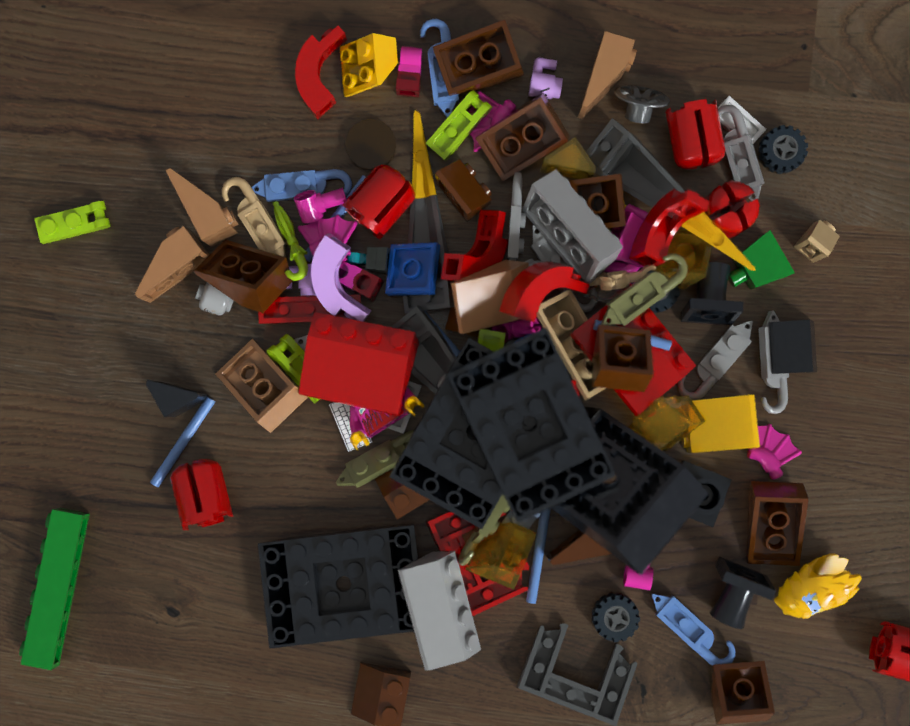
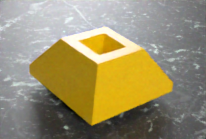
M372 33L340 47L344 97H350L379 86L384 82L398 63L395 37Z

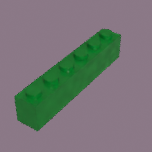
M56 508L52 509L46 518L45 526L48 528V531L40 547V553L43 555L41 564H38L35 572V579L38 580L36 589L32 591L30 597L32 610L31 615H28L25 621L27 634L19 651V655L22 656L20 665L53 670L60 665L90 513Z

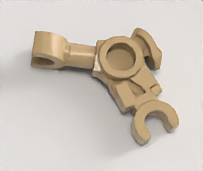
M648 264L642 270L632 273L626 271L602 272L590 286L600 285L601 290L605 291L626 288L628 284L635 283L644 277L647 272L656 270V266Z

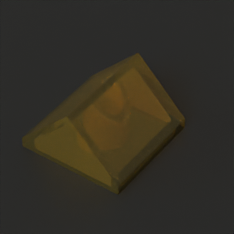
M574 137L544 157L540 173L549 174L557 170L562 176L577 180L593 177L596 166L577 138Z
M677 230L668 250V254L675 253L681 255L687 263V275L677 285L682 290L706 277L712 245L688 230ZM668 260L656 266V270H653V272L661 273L668 280L677 273L679 266L675 260Z

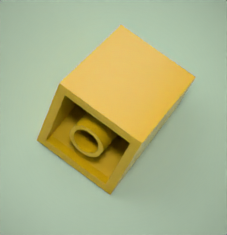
M754 395L682 401V407H679L678 410L680 422H684L685 432L681 433L683 448H687L688 453L760 447Z

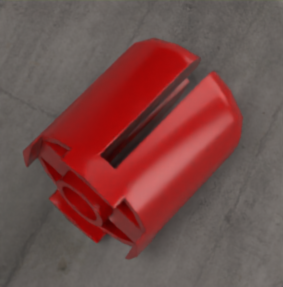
M707 99L686 102L680 110L672 113L671 108L665 110L674 160L679 168L695 170L698 166H701V168L710 167L722 160L726 150L716 99L711 104L707 103Z
M381 164L368 174L341 206L346 208L345 211L360 225L362 224L368 230L371 229L373 231L372 235L380 240L414 202L416 194L413 185L408 180L405 181V177L391 166Z
M739 181L725 182L704 198L709 201L708 209L705 213L711 218V222L715 227L719 228L729 239L736 237L755 223L759 216L760 203L758 198L747 203L746 199L755 192L750 186ZM724 209L729 210L728 213L720 217L717 216Z
M211 459L194 460L192 465H189V463L181 464L172 472L170 480L183 530H189L188 525L198 524V526L203 528L224 522L223 516L225 515L233 517L222 469L218 462Z
M884 621L879 624L884 626L879 636H873L870 644L869 659L874 660L876 670L872 671L910 682V628Z

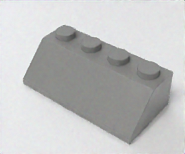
M557 170L552 171L532 184L522 211L526 213V216L568 266L574 268L573 272L581 276L580 280L591 284L618 257L623 248L618 237L606 228L602 219L593 213L587 206L585 199L575 192L570 186L568 179Z
M432 551L398 570L425 670L429 671L465 661L481 650L455 551Z

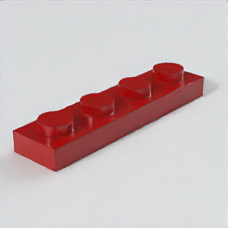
M361 294L349 295L362 304ZM317 296L278 297L264 313L258 312L259 324L311 323L314 312L332 314L323 307ZM342 309L336 315L338 317L347 318L344 315L345 311Z

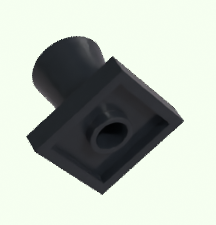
M703 262L694 266L697 298H690L681 311V322L732 325L743 312V301L726 300L730 265L721 262Z
M682 460L681 464L689 470L708 492V496L689 518L714 527L720 509L725 502V496L732 479Z
M719 557L715 566L722 581L727 584L718 601L711 609L710 615L725 625L744 629L747 613L754 594L773 600L776 590L767 575Z

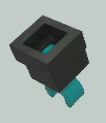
M367 247V254L351 252V255H348L347 263L351 265H366L365 269L368 271L387 273L390 249L387 247Z

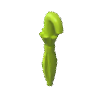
M275 201L273 202L278 230L287 240L290 248V261L295 260L299 269L297 273L287 270L285 275L293 281L302 280L307 276L308 264L304 257L308 252L299 245L290 217L280 206L279 202Z

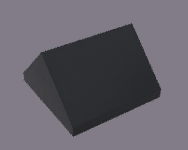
M808 319L769 322L772 374L817 372L814 321Z
M147 380L146 383L164 417H177L202 403L208 396V394L161 381Z

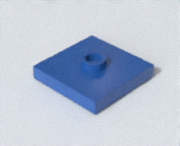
M437 242L391 244L385 294L388 296L435 295L440 244Z

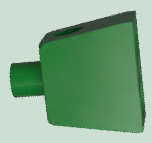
M770 230L741 252L755 267L756 271L746 268L733 259L737 269L729 273L728 281L733 287L746 282L751 290L790 276L795 272Z

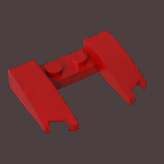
M450 511L425 521L439 551H455L458 560L460 552L465 545L462 535L473 530L475 525ZM472 558L465 566L459 564L472 616L528 591L527 586H522V570H529L528 562L521 563L484 580H481Z

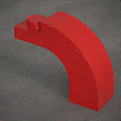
M339 26L334 29H328L321 36L320 42L311 35L302 46L296 61L295 79L298 91L306 107L317 120L336 104L334 96L320 80V71L324 61L347 41L345 32Z
M676 189L669 191L654 205L641 224L633 242L629 259L642 266L648 264L659 266L665 263L663 257L668 254L670 243L677 230L687 220L707 211L709 201L694 191L686 190L682 193Z
M480 210L476 238L472 248L465 255L444 254L441 273L442 280L455 282L503 260L508 245V240L502 238L506 212Z
M550 261L536 263L523 270L511 282L503 297L499 311L535 323L541 302L549 292L556 288L565 287L587 294L590 284L580 281L581 276L573 273V267Z

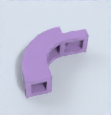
M328 233L318 245L312 260L311 279L316 296L323 307L333 316H336L342 309L345 311L344 315L348 319L364 322L371 310L349 296L339 281L340 265L351 247L331 233Z

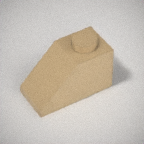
M818 220L808 228L794 248L814 263L829 256L840 236L835 232V227L829 222Z

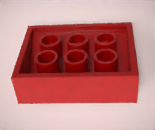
M607 305L570 334L591 362L597 330H593V325L596 319L602 321L608 308ZM650 308L621 327L650 330L651 335L671 340L672 344L669 351L652 346L654 375L645 392L614 389L635 416L642 413L696 366Z
M314 312L307 335L299 395L399 416L419 346L416 333Z

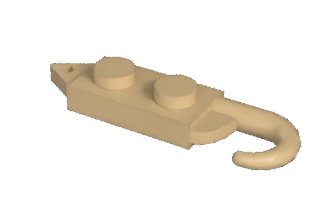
M240 177L228 179L223 184L222 197L224 201L229 200L228 190L231 186L235 185L241 189L245 198L238 205L237 215L259 250L286 257L285 246L287 242L250 184Z

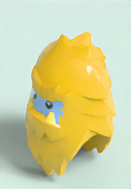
M827 554L814 559L808 564H804L798 572L795 571L793 576L787 578L783 586L779 587L778 596L774 598V602L784 615L807 619L814 614L848 602L859 590L857 585L861 580V575H850V572L845 570L848 564L847 558L839 557L838 554Z

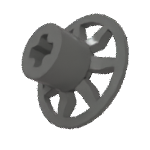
M627 85L615 89V95L619 99L628 102L625 118L632 122L649 123L653 108L665 107L670 104L668 96L651 88ZM639 90L645 91L644 94H640Z

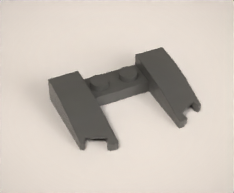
M559 624V630L544 631V626H540L516 687L616 726L637 667L636 661L629 664L620 654L624 648L619 644H615L598 690L589 688L552 673L568 624Z

